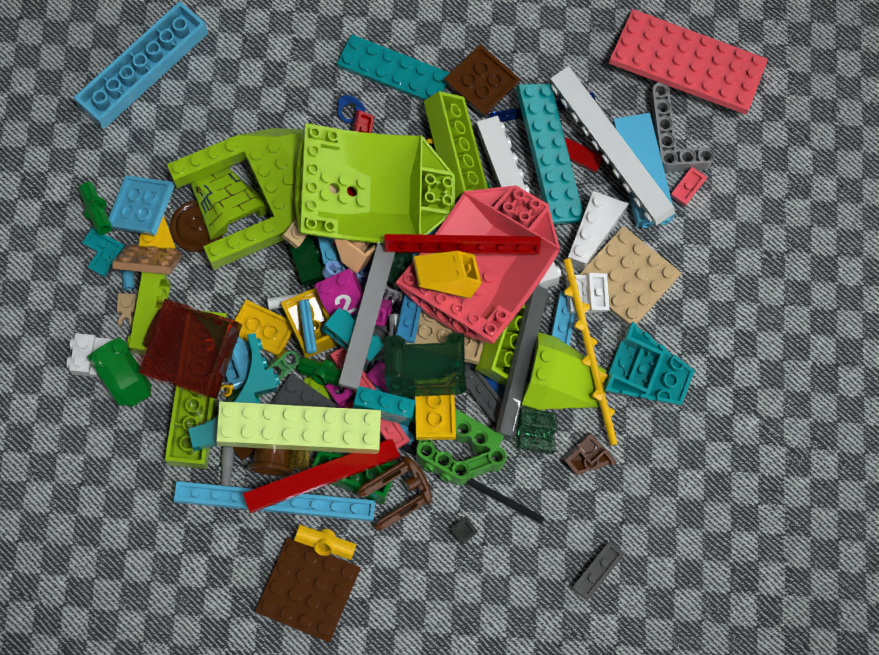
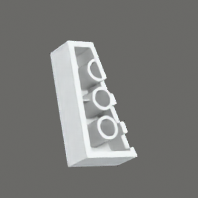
M593 191L568 256L574 268L580 270L586 268L611 231L616 227L621 217L626 213L629 203Z

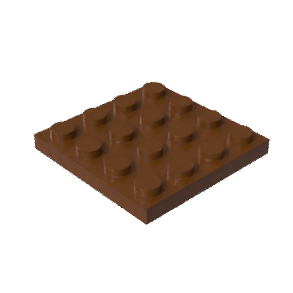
M287 538L255 613L330 643L361 567L332 555H319L314 548Z

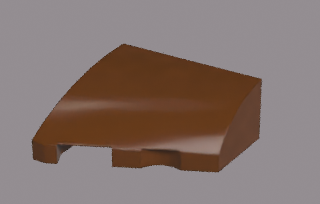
M590 432L561 457L563 462L576 475L617 463Z

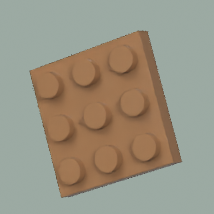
M129 244L113 260L112 269L171 274L182 259V251H177L175 248L163 250L158 249L156 246L142 248L137 244Z

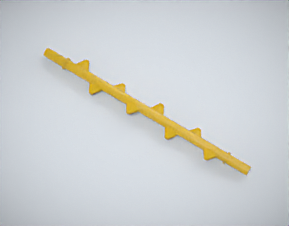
M568 258L563 260L567 281L569 282V287L564 291V295L572 297L578 317L574 327L581 331L587 356L581 362L591 368L596 388L592 397L599 401L605 424L604 428H606L610 446L618 444L613 427L614 423H612L611 419L615 410L608 407L602 384L608 378V375L599 371L593 349L597 344V340L590 337L585 313L590 309V305L581 302L576 282L577 277L574 274L571 259Z

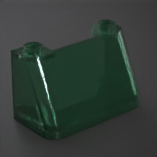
M454 332L447 335L445 343L406 344L405 339L399 335L385 336L384 377L387 393L401 397L460 395L465 393L467 387L464 333Z

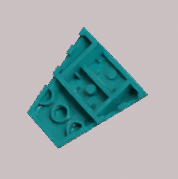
M632 321L619 342L607 372L608 378L605 380L604 391L681 406L695 370L679 357L667 351L665 346L653 340L651 335L646 331L643 332Z

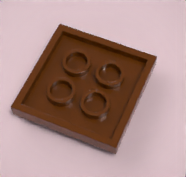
M481 44L444 79V83L458 96H463L466 103L483 118L521 81L517 75Z

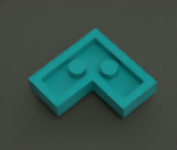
M93 227L82 242L85 247L96 252V255L88 265V269L103 278L111 270L113 260L125 248L122 243L105 234L98 235Z

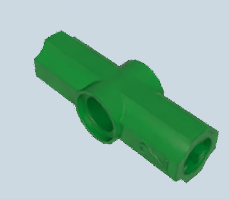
M92 182L81 184L78 187V191L85 204L83 214L92 221L98 235L109 233L112 230V225L105 212L107 207L106 201L98 196Z
M303 357L300 359L297 368L300 374L312 377L318 384L323 386L329 383L343 388L338 385L342 369L337 368L331 361L323 360L319 362Z

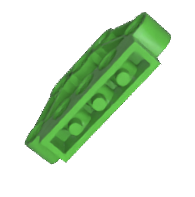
M414 407V411H413V416H412V419H411V423H412V425L415 427V434H416L415 407ZM455 409V441L467 443L474 452H483L484 454L457 462L452 459L451 454L448 452L437 451L432 440H416L417 450L415 456L423 469L430 473L434 472L443 481L452 482L456 485H463L469 479L490 471H500L504 467L507 458L506 451L500 447L504 438L503 435ZM464 429L467 433L461 434L458 432V430ZM475 439H482L484 443L479 444L475 442ZM426 450L430 452V455L424 456L421 452ZM491 457H499L501 461L495 462ZM444 460L447 462V465L442 466L438 461ZM462 470L465 475H457L455 471Z

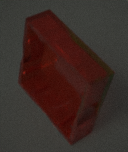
M164 299L155 324L153 338L147 347L139 373L217 399L243 324Z

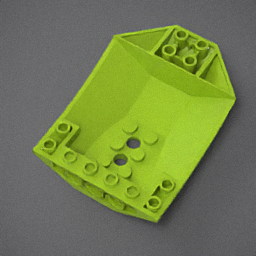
M308 123L304 124L296 165L295 208L299 233L340 240L384 243L385 234L428 235L448 217L454 208L455 175L422 135L374 134ZM329 185L336 187V194L329 190ZM347 188H354L356 196H350L347 193Z

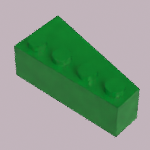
M319 451L311 468L338 459L344 455ZM388 462L331 484L357 494L360 486L399 462ZM395 479L365 498L384 505Z

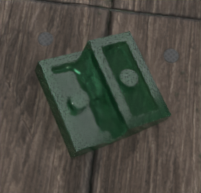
M521 407L517 426V449L553 455L556 452L557 413Z

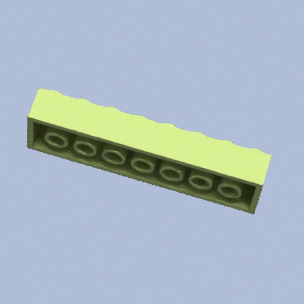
M219 401L217 446L378 454L381 410Z

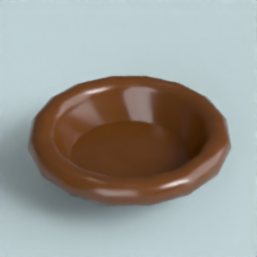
M197 200L181 205L175 210L170 220V233L173 241L180 248L189 252H204L203 246L223 237L221 235L210 240L209 232L205 226Z

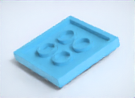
M125 175L108 218L112 229L156 236L175 185L170 181Z

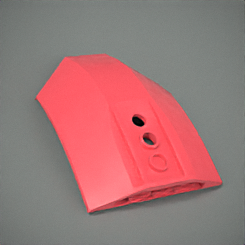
M517 185L463 191L462 196L435 235L541 236L540 254L469 253L475 255L482 282L471 299L419 287L414 261L399 277L396 285L427 315L463 336L494 344L536 289L560 251L549 205ZM420 253L419 255L435 254V253Z

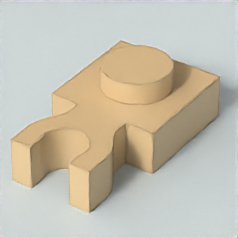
M118 293L117 313L121 314L118 319L119 327H123L124 320H129V326L131 327L132 314H135L138 294Z

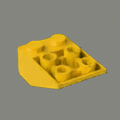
M451 251L413 257L419 287L471 299L482 284L476 258L473 254Z

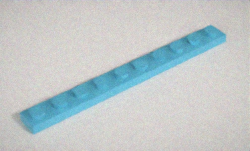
M176 481L174 503L248 510L243 493L253 489ZM302 494L259 511L373 522L375 501Z

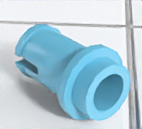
M120 270L123 277V290L135 289L134 273L136 271Z

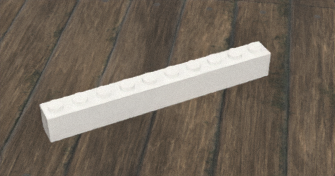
M568 66L550 78L552 82L550 87L555 95L559 94L562 98L563 106L566 109L570 108L572 118L576 123H581L583 133L586 137L590 136L593 141L591 143L597 151L601 150L603 160L607 165H612L614 175L617 179L621 178L623 180L625 190L628 193L632 192L635 196L633 200L639 208L642 206L646 211L644 215L649 222L653 221L657 226L675 213L674 206L571 68Z
M498 116L478 121L477 133L497 186L517 185L530 193L528 185H524L522 180L524 179L522 169L517 167V156L510 149L512 148L510 138L505 136L504 132H506L503 121L500 122ZM554 261L538 284L539 286L548 288L559 284V279L562 276L559 266H555Z

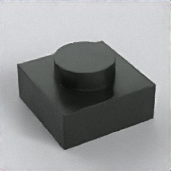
M466 516L450 529L462 545L478 533Z

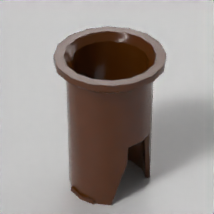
M255 448L253 463L247 465V470L270 476H291L293 472L288 467L290 450Z

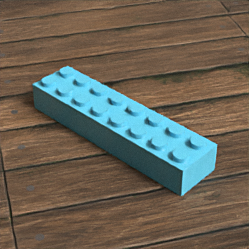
M179 1L73 97L78 108L104 130L208 34L206 23Z

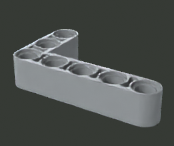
M660 82L656 83L653 86L650 100L654 132L664 172L689 171L691 167L696 170L710 168L715 157L712 149L707 147L677 149L669 87ZM658 109H664L666 112H660ZM661 125H664V126H666L668 129H663V128H661L660 126H661ZM662 142H667L670 146H665ZM701 157L708 158V161H704ZM683 158H688L690 162L684 161ZM664 159H669L672 163H667Z

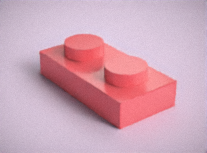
M691 167L671 193V198L686 207L706 181L707 176Z

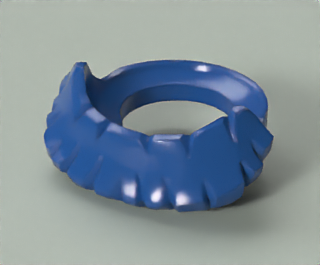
M343 95L337 103L339 106L338 116L344 123L352 124L354 123L355 116L352 119L344 118L342 116V109L349 103L356 106V111L361 110L365 112L366 108L354 96Z

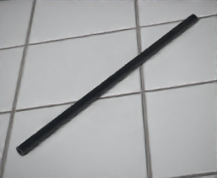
M409 444L400 448L413 456L416 455L417 449ZM421 452L424 456H429L428 454ZM438 461L440 465L446 466L443 462ZM458 470L455 471L457 475H465ZM472 478L465 483L542 524L545 518Z

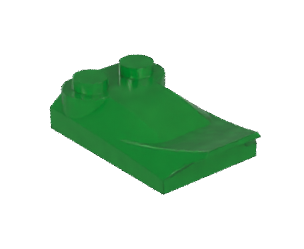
M121 337L111 340L87 356V360L118 407L120 405L133 407L151 396V383L129 351L127 343Z

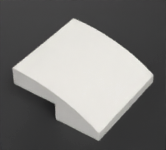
M588 273L587 275H575L577 277L576 282L581 302L590 305V309L586 313L610 311L607 274ZM566 276V286H567V288H568V287H569V282L567 281V276ZM567 296L568 313H576L573 298Z

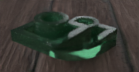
M395 252L387 282L396 284L399 277L411 265L413 252Z

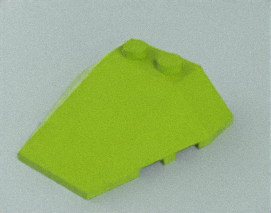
M538 332L529 384L525 386L521 405L536 410L598 408L599 401L592 397L596 388L591 368L581 362L585 356L557 337ZM598 365L599 371L606 373V370Z

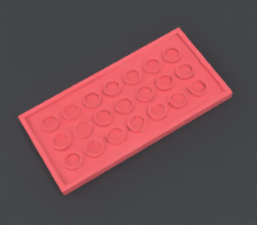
M632 9L609 64L747 115L768 59Z

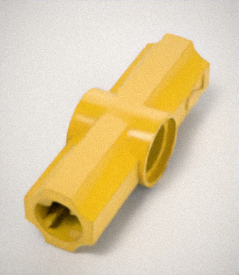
M300 524L294 541L314 547L315 551L323 556L334 554L351 560L356 548L355 543L336 537L335 533L330 529L317 531Z

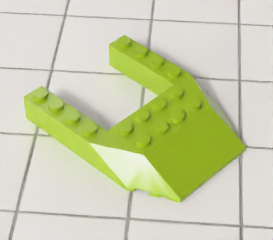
M271 128L236 135L167 164L176 188H180L247 160L273 216L203 246L213 270L285 240L281 236L297 216L295 208L296 165L303 129Z

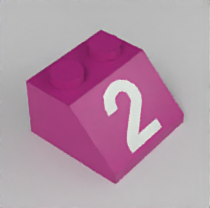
M350 268L315 284L321 302L330 317L338 308L348 311L351 316L358 313L363 290L357 274Z

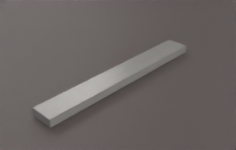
M377 243L338 382L339 386L356 391L358 390L395 252H385L384 243Z

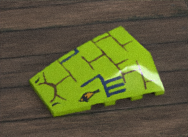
M229 167L190 183L197 198L199 209L202 212L205 226L208 229L210 240L226 234L229 224L256 212L258 217L270 213L265 199Z

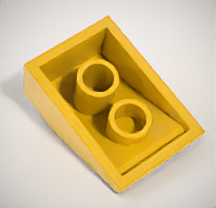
M316 287L281 302L305 358L312 357L339 345L322 331L330 315L322 304ZM308 299L310 302L317 351L311 354L306 352L299 301Z

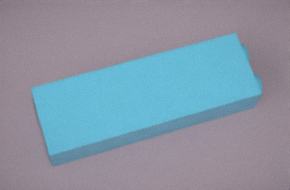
M650 113L615 118L612 125L672 204ZM632 192L628 193L635 226L648 228L655 224L653 221L649 222L644 215L646 211L643 207L639 208L633 200L635 196ZM675 213L661 222L660 225L669 224L673 220Z

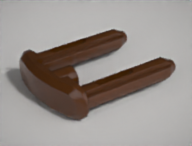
M403 456L401 462L366 482L357 491L359 497H366L407 471H410L412 477L404 481V484L410 492L417 488L419 494L379 518L374 524L376 530H385L425 504L429 506L431 503L432 494L428 481L420 467L410 457Z

